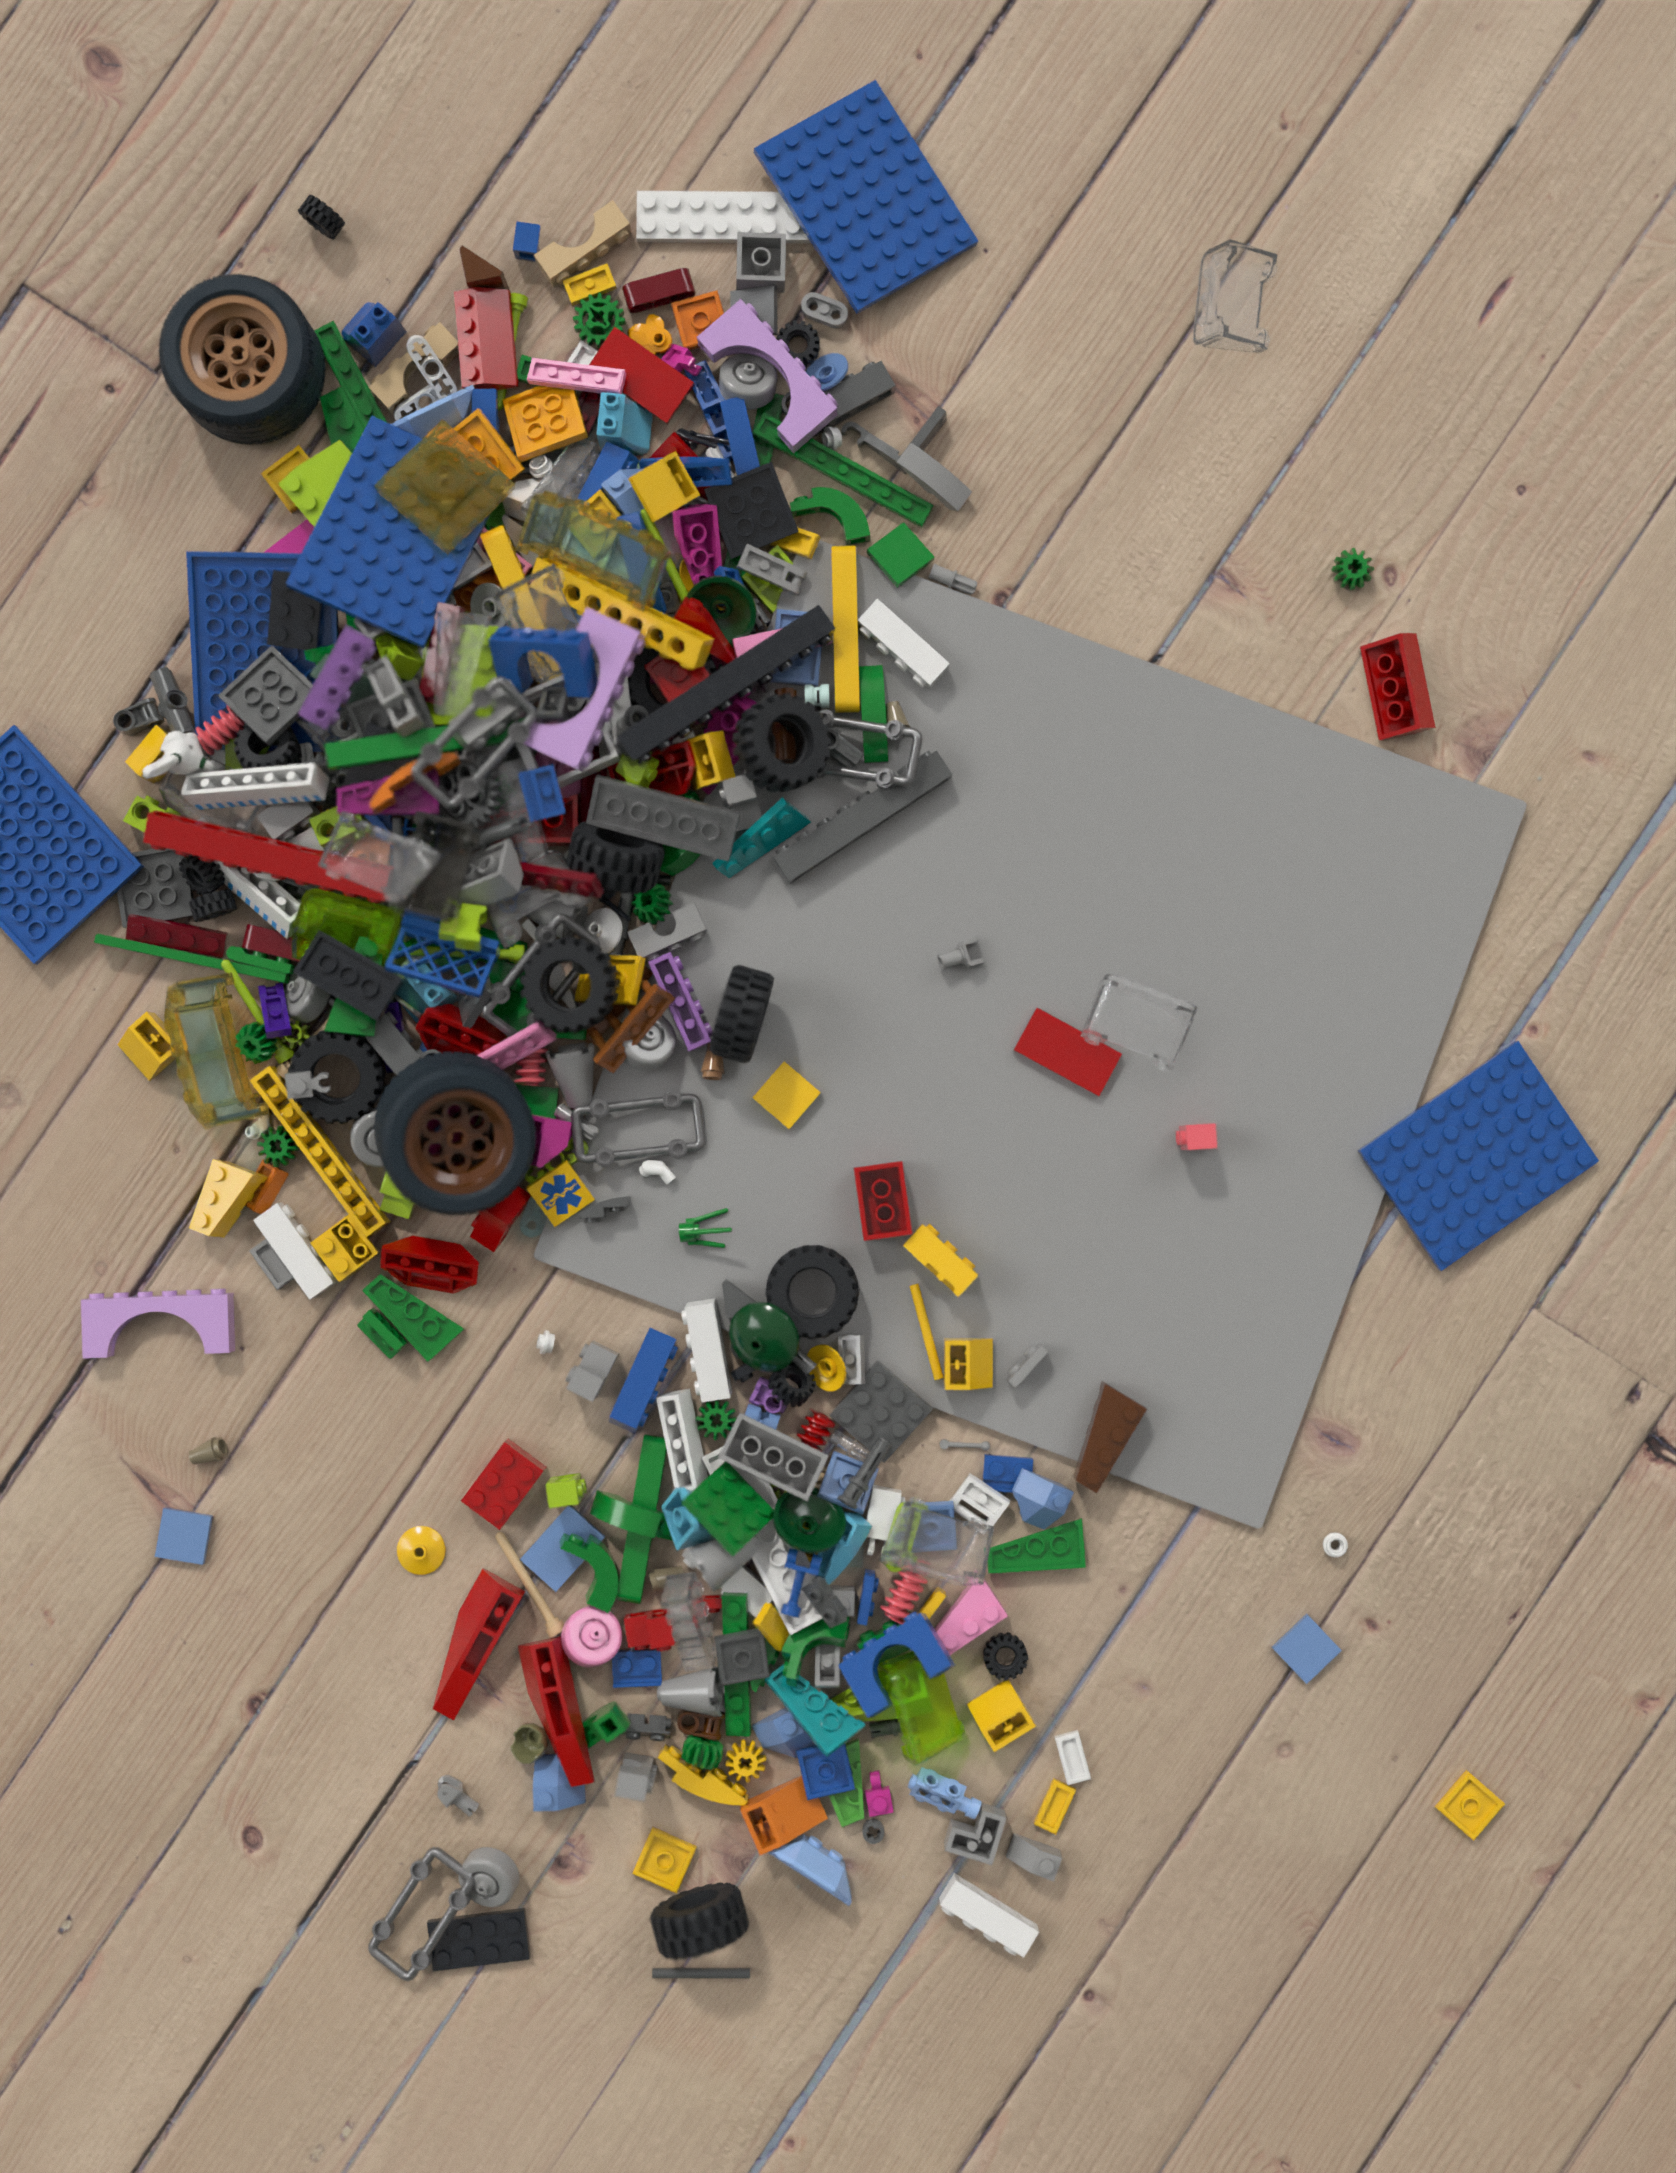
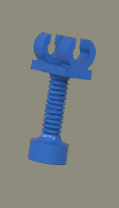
M789 1548L785 1567L795 1570L797 1574L794 1577L789 1601L782 1604L780 1613L800 1618L802 1608L798 1606L797 1602L801 1594L804 1575L808 1573L818 1576L822 1556L813 1554L810 1568L795 1565L798 1550Z

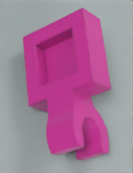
M672 344L661 358V360L679 372L685 369L690 374L697 376L702 370L701 366L695 364L696 359L692 357L693 355L689 349Z
M879 1770L869 1772L872 1789L865 1790L869 1816L894 1813L889 1786L882 1787Z

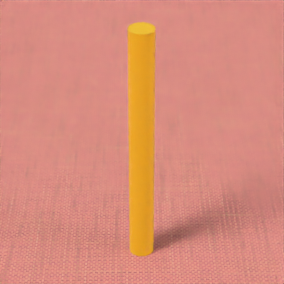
M919 1283L913 1284L909 1287L934 1380L942 1379L944 1377Z

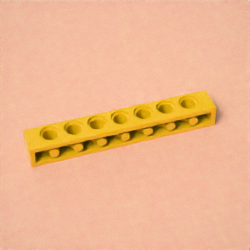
M550 556L536 558L528 583L529 586L536 589V593L555 598L556 603L576 609V613L583 616L587 607L640 631L645 636L643 639L645 641V648H653L659 651L660 656L679 661L680 665L686 669L694 670L705 665L714 638ZM556 578H558L560 582L559 588L556 585ZM577 588L580 591V598L576 594ZM597 599L601 602V608L597 606ZM618 609L621 611L622 614L621 619L618 617L617 614ZM639 619L643 625L642 630L638 626ZM659 630L663 632V640L659 637ZM680 640L684 643V651L680 648Z
M268 1066L249 1081L365 1237L373 1236L391 1221L380 1210L378 1203L317 1121L312 1118L311 1113L307 1111L305 1114L300 1109L302 1106L299 1102L295 1103L294 1099H288L286 1081L278 1074L277 1067Z

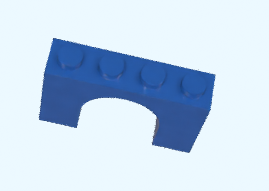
M505 626L498 628L488 639L497 677L508 679L521 694L533 683L528 662L529 651L543 652L557 662L563 674L567 697L590 698L598 687L599 680L589 632H579L575 629L556 631L553 628L533 630L530 627L511 629Z
M915 1611L904 1618L905 1623L899 1627L895 1624L887 1628L883 1632L885 1634L878 1640L876 1638L870 1639L863 1644L864 1649L858 1653L855 1651L848 1653L842 1658L844 1662L838 1665L868 1718H873L894 1705L878 1675L879 1660L883 1653L892 1646L905 1645L912 1649L930 1678H936L955 1666L954 1661L925 1613L918 1614Z

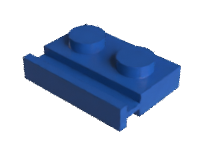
M553 765L518 773L530 822L566 813Z
M984 1454L983 1482L997 1492L1013 1493L1012 1489L1021 1469L1024 1468L1032 1472L1033 1458Z
M865 1569L857 1613V1624L867 1625L868 1616H873L875 1602H871L872 1593H877L879 1578H875V1570Z
M657 1648L619 1650L612 1658L613 1688L661 1686V1652L657 1651Z

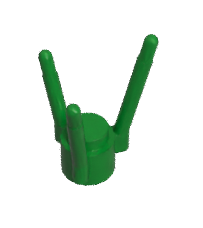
M728 1208L695 1218H687L686 1223H679L680 1242H687L688 1245L725 1248L724 1243L697 1239H700L703 1234L732 1232L731 1227L700 1229V1225L695 1223L727 1213Z

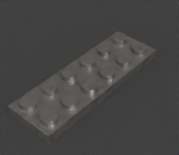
M597 775L586 824L729 861L741 812Z

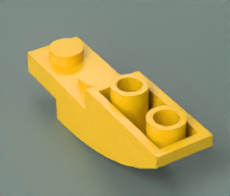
M665 1744L659 1751L658 1759L675 1771L671 1781L696 1796L721 1804L745 1806L748 1802L747 1790L738 1782L734 1784L728 1780L727 1774L720 1768L707 1769L703 1773L700 1767L687 1764L681 1758L682 1752L675 1746L669 1747Z

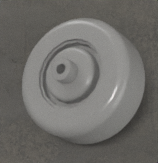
M743 353L732 355L723 362L719 373V389L725 400L736 397L741 398L745 401L746 409H757L767 405L774 398L777 387V371L770 362L758 356Z
M295 973L290 976L288 984L286 983L284 987L288 1016L301 1023H310L317 1019L326 1008L331 994Z
M661 1015L638 1045L632 1046L633 1040L623 1042L625 1047L624 1053H626L627 1057L624 1062L635 1069L643 1071L654 1070L664 1065L673 1054L676 1046V1034L671 1023Z
M376 1107L372 1108L368 1113H361V1118L354 1121L350 1131V1141L352 1149L359 1160L369 1166L382 1168L384 1166L374 1137Z
M490 1847L475 1849L462 1864L464 1870L474 1874L475 1884L470 1891L471 1900L477 1904L486 1907L502 1906L511 1899L518 1887L520 1875L516 1864L507 1854L498 1849ZM458 1875L459 1884L462 1887L465 1880Z

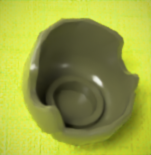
M525 1723L513 1733L515 1740L510 1748L516 1760L522 1764H531L546 1753L548 1737L542 1727L535 1723Z

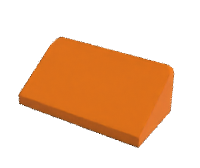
M264 1159L261 1161L256 1172L268 1176V1178L259 1185L253 1193L255 1195L253 1199L245 1205L259 1214L264 1213L271 1207L288 1177L286 1171L279 1167H273L272 1163L266 1164Z

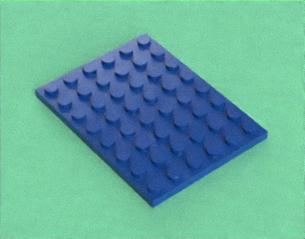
M876 80L754 148L753 153L856 314L971 249L978 243L977 237Z
M371 416L286 582V586L424 649L435 624L438 602L447 603L506 484L507 477Z
M186 551L194 721L197 736L196 727L206 730L203 724L204 721L213 725L211 716L214 715L221 719L219 710L229 713L226 704L218 695L271 646L267 645L273 570L292 572L301 553ZM323 603L319 647L332 645L339 638L338 610ZM272 645L312 684L315 683L316 679L310 674L317 665H315V662L306 660L304 650ZM341 703L337 709V712L341 710ZM301 716L291 725L299 744L311 743L313 752H326V743L339 742L338 740L341 739V737L332 734L329 725L325 730ZM222 744V749L220 750H225V745ZM277 745L270 746L268 751H274Z
M13 725L0 737V927L31 962L38 965L134 877L144 865L19 727Z
M1519 1041L1510 1044L1358 1150L1439 1271L1450 1266L1599 1162Z

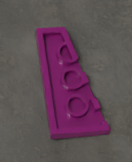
M434 768L424 775L439 788V775ZM391 776L383 777V779L376 781H367L338 788L337 814L375 815L369 804L378 789ZM414 780L392 793L397 801L395 804L376 814L439 815V801Z

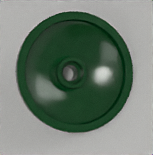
M711 576L696 583L688 592L686 597L697 599L703 604V607L707 609L732 647L733 639L749 636L753 630L757 615L756 604L750 591L739 581L726 576ZM723 604L725 605L726 609L719 610L717 605Z
M766 1302L749 1303L739 1309L731 1320L729 1328L731 1345L737 1356L751 1368L762 1372H776L787 1367L795 1358L799 1348L798 1331L789 1315L779 1307Z
M813 1488L808 1501L787 1491L778 1499L774 1507L773 1524L777 1534L787 1545L801 1552L821 1553L837 1545L845 1531L846 1518L842 1507L817 1497L818 1488Z

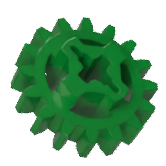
M598 293L597 298L594 299L589 294L588 302L583 299L580 300L582 308L575 307V312L578 316H573V322L577 324L574 326L576 333H580L579 338L581 341L587 338L589 346L596 342L597 348H600L601 343H604L614 327L624 333L621 326L626 325L625 318H622L625 314L623 308L618 309L620 305L617 300L611 303L610 295L603 299L601 293ZM587 315L588 321L585 322L586 325L584 326V317ZM615 315V323L612 327L610 321L613 319V316ZM594 317L596 319L598 318L599 320H603L604 324L600 323L599 321L595 322Z

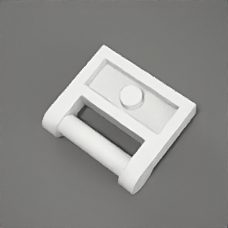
M969 1473L954 1496L949 1500L954 1503V1512L978 1527L985 1536L1010 1504L1008 1498L971 1473ZM961 1499L989 1518L985 1521L959 1502Z

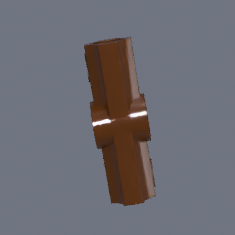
M788 687L777 688L774 690V695L777 694L779 696L784 693L794 697L797 695V690ZM773 722L771 730L775 736L776 759L784 764H793L797 752L795 739L784 725Z

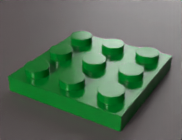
M726 1461L681 1502L732 1557L773 1519L774 1509Z

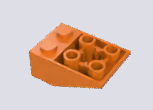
M802 1776L748 1799L745 1806L741 1805L740 1809L760 1856L785 1845L828 1819L820 1798L807 1800Z

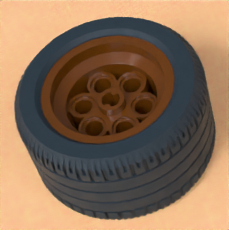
M443 1052V1054L436 1053L433 1056L423 1057L424 1059L420 1058L414 1061L413 1064L411 1063L406 1066L404 1070L402 1069L397 1074V1077L395 1076L390 1081L391 1084H388L384 1090L385 1093L382 1094L376 1109L374 1137L384 1169L392 1184L406 1199L422 1209H427V1211L437 1212V1214L461 1216L475 1214L478 1211L482 1212L487 1208L490 1209L497 1203L499 1204L505 1200L504 1198L512 1194L513 1190H516L520 1185L519 1183L525 1178V1174H527L532 1163L536 1147V1128L530 1107L511 1078L497 1065L482 1057L473 1056L469 1053L463 1054L462 1052ZM452 1105L460 1106L459 1112L455 1115L447 1113L448 1108ZM473 1116H482V1120L479 1124H470V1120ZM431 1119L439 1121L438 1126L434 1129L426 1127ZM454 1132H462L460 1140L452 1141V1134ZM477 1139L484 1141L483 1145L478 1149L471 1147L472 1143ZM434 1143L441 1145L440 1150L436 1153L428 1151L429 1146ZM460 1153L463 1155L461 1161L451 1162V1157L454 1154Z

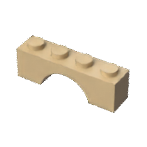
M613 200L593 214L595 227L592 236L587 242L578 247L569 248L553 241L534 255L537 265L553 287L557 284L562 285L563 280L570 278V275L577 270L582 271L586 269L590 261L597 256L602 257L606 255L610 247L616 243H623L628 239L629 234L632 233L630 223Z
M440 322L426 330L424 338L442 365L447 367L459 356L458 341ZM414 342V349L412 351L417 350L422 360L428 357L422 350L424 343L418 344ZM408 351L401 358L394 359L390 363L389 369L385 373L377 375L369 386L372 394L392 416L394 415L395 408L410 398L407 390L408 379L417 368V365Z

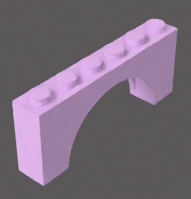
M740 299L697 336L698 346L713 363L728 355L743 353L763 358L779 370L789 387L791 402L784 421L777 427V433L788 448L795 453L837 416L836 406L838 404L829 393L825 395L820 389L822 386L813 375L810 377L804 371L806 368L801 360L797 357L794 359L788 353L790 349L782 339L778 341L772 335L774 331L766 321L762 323L757 318L758 313L750 303L746 305Z
M587 607L576 630L579 632H589L590 641L598 655L600 677L596 692L588 706L569 721L553 725L535 722L529 731L528 739L524 742L526 746L581 772L584 767L587 768L593 756L591 752L594 745H598L602 739L603 731L601 730L605 722H609L613 715V704L623 693L624 686L622 685L625 678L632 674L634 669L633 661L636 655L642 652L645 645L643 640L645 636L640 631Z
M225 1288L211 1289L210 1294H201V1289L186 1290L184 1295H177V1290L162 1291V1295L153 1296V1291L138 1292V1296L129 1297V1292L113 1293V1297L105 1298L104 1293L89 1294V1298L81 1300L83 1358H107L114 1356L115 1345L123 1328L130 1321L147 1312H166L186 1320L200 1335L205 1354L235 1351L233 1293H226Z

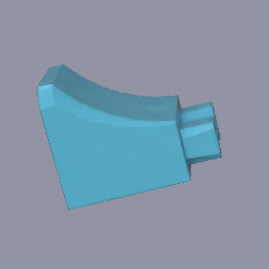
M601 392L597 425V439L600 450L602 451L607 441L631 452L633 455L643 456L647 454L650 449L653 414L628 399L624 394Z
M429 962L416 967L423 974L433 971ZM404 976V982L396 993L421 1014L425 1012L426 1008L446 1004L453 1005L458 1001L457 995L453 990ZM403 1006L413 1020L418 1023L420 1019Z
M685 1487L675 1488L661 1506L677 1551L715 1539L681 1503L692 1492V1490H688Z

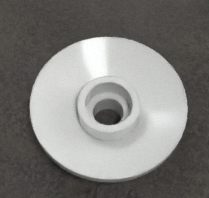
M600 908L592 912L583 925L586 930L597 937L603 953L609 954L612 952L622 936L621 919L615 911L608 908Z

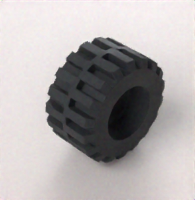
M247 724L243 725V730L238 731V738L234 740L236 746L234 747V752L243 769L297 765L301 763V747L291 726L270 745H277V748L266 755L258 754L268 745Z

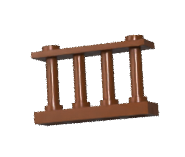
M646 966L643 969L639 991L641 989L644 991L645 996L637 1005L612 1004L613 1009L610 1014H607L599 1024L587 1029L586 1040H583L588 1044L593 1043L594 1046L596 1045L600 1051L593 1058L594 1061L613 1074L627 1058L626 1053H624L625 1047L623 1042L633 1040L632 1046L638 1045L675 1000L671 993L655 983L651 986L648 980L653 975V972ZM627 1008L630 1014L621 1024L617 1018ZM611 1026L615 1032L606 1042L602 1036Z

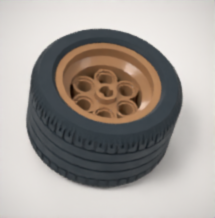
M219 275L212 279L203 280L202 283L199 282L198 285H194L193 288L191 287L189 291L187 290L175 302V305L172 306L169 314H167L161 330V338L159 339V360L163 377L179 403L199 425L211 434L238 444L257 445L264 442H273V440L281 439L283 436H287L292 431H295V429H298L315 410L322 395L321 392H323L326 368L323 349L317 334L299 306L278 286L251 275ZM267 341L263 348H257L259 342ZM242 353L243 358L238 360L237 356ZM270 365L268 371L260 372L262 366ZM228 370L225 377L218 378L221 371ZM250 379V384L247 387H241V383L244 380Z

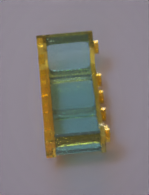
M550 491L533 494L516 547L517 551L528 555L530 550L538 554V557L541 559L549 558L627 596L628 601H634L632 607L644 612L653 609L656 601L655 595L668 559L672 556V553L660 540L653 538V533L643 529L632 528V523L623 519L616 520L611 518L609 512L602 509L595 510L589 507L590 504L581 499L572 500L564 498Z
M232 972L178 981L167 987L164 1027L166 1032L169 1033L171 1040L170 1050L176 1059L177 1076L182 1082L184 1090L183 1099L188 1105L189 1111L205 1130L238 1121L258 1119L269 1114L266 1102L257 1104L256 1098L259 1097L258 1093L252 1094L243 1057L239 1055L241 1050L235 1046L238 1042L235 1038L237 1034L228 1001L233 998L232 994L228 995L226 986L235 984Z

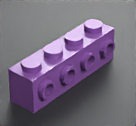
M348 625L344 627L301 706L299 716L325 730L329 724L334 726L340 714L337 712L340 703L346 704L352 692L348 690L353 681L358 682L363 673V669L360 668L365 659L369 661L375 651V647L372 646L374 643L373 639Z
M669 952L649 961L648 963L658 985L671 993L675 998L670 1004L669 1009L688 1051L692 1052L710 1044V1037L713 1034L709 1022L704 1024L700 1016L704 1011L699 1000L694 1001L690 994L694 989L689 978L684 979L680 972L684 967L679 956L673 957V954Z

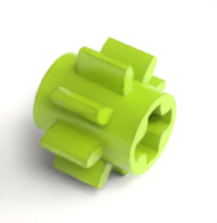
M290 1021L292 1035L295 1033L293 1029L300 1031L297 1034L298 1038L288 1035L284 1036L285 1038L282 1039V1042H291V1049H295L297 1043L301 1046L307 1038L311 1037L307 1031L310 1025L302 1026V1023L299 1021H295L294 1025Z

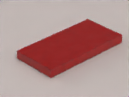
M616 327L612 329L589 364L625 370L626 378L622 393L667 425L695 385L689 378Z
M1039 1008L1035 1009L1014 1048L1015 1052L1098 1097L1122 1056V1053Z

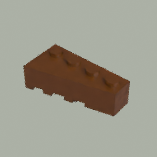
M1103 1381L1099 1388L1100 1391L1073 1475L1075 1481L1095 1493H1098L1147 1410L1142 1404Z

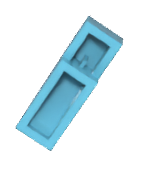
M844 1512L846 1527L841 1540L833 1548L818 1553L819 1556H822L818 1575L821 1578H825L828 1584L832 1583L848 1566L864 1543L872 1527L859 1513Z

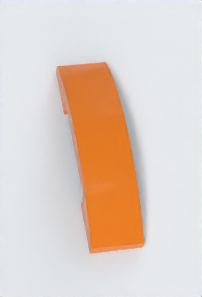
M442 753L441 759L434 764L428 763L422 770V773L426 774L435 768L438 775L441 776L460 765L461 762L456 753ZM416 761L398 770L378 789L369 804L375 815L397 802L392 793L415 780L411 771Z

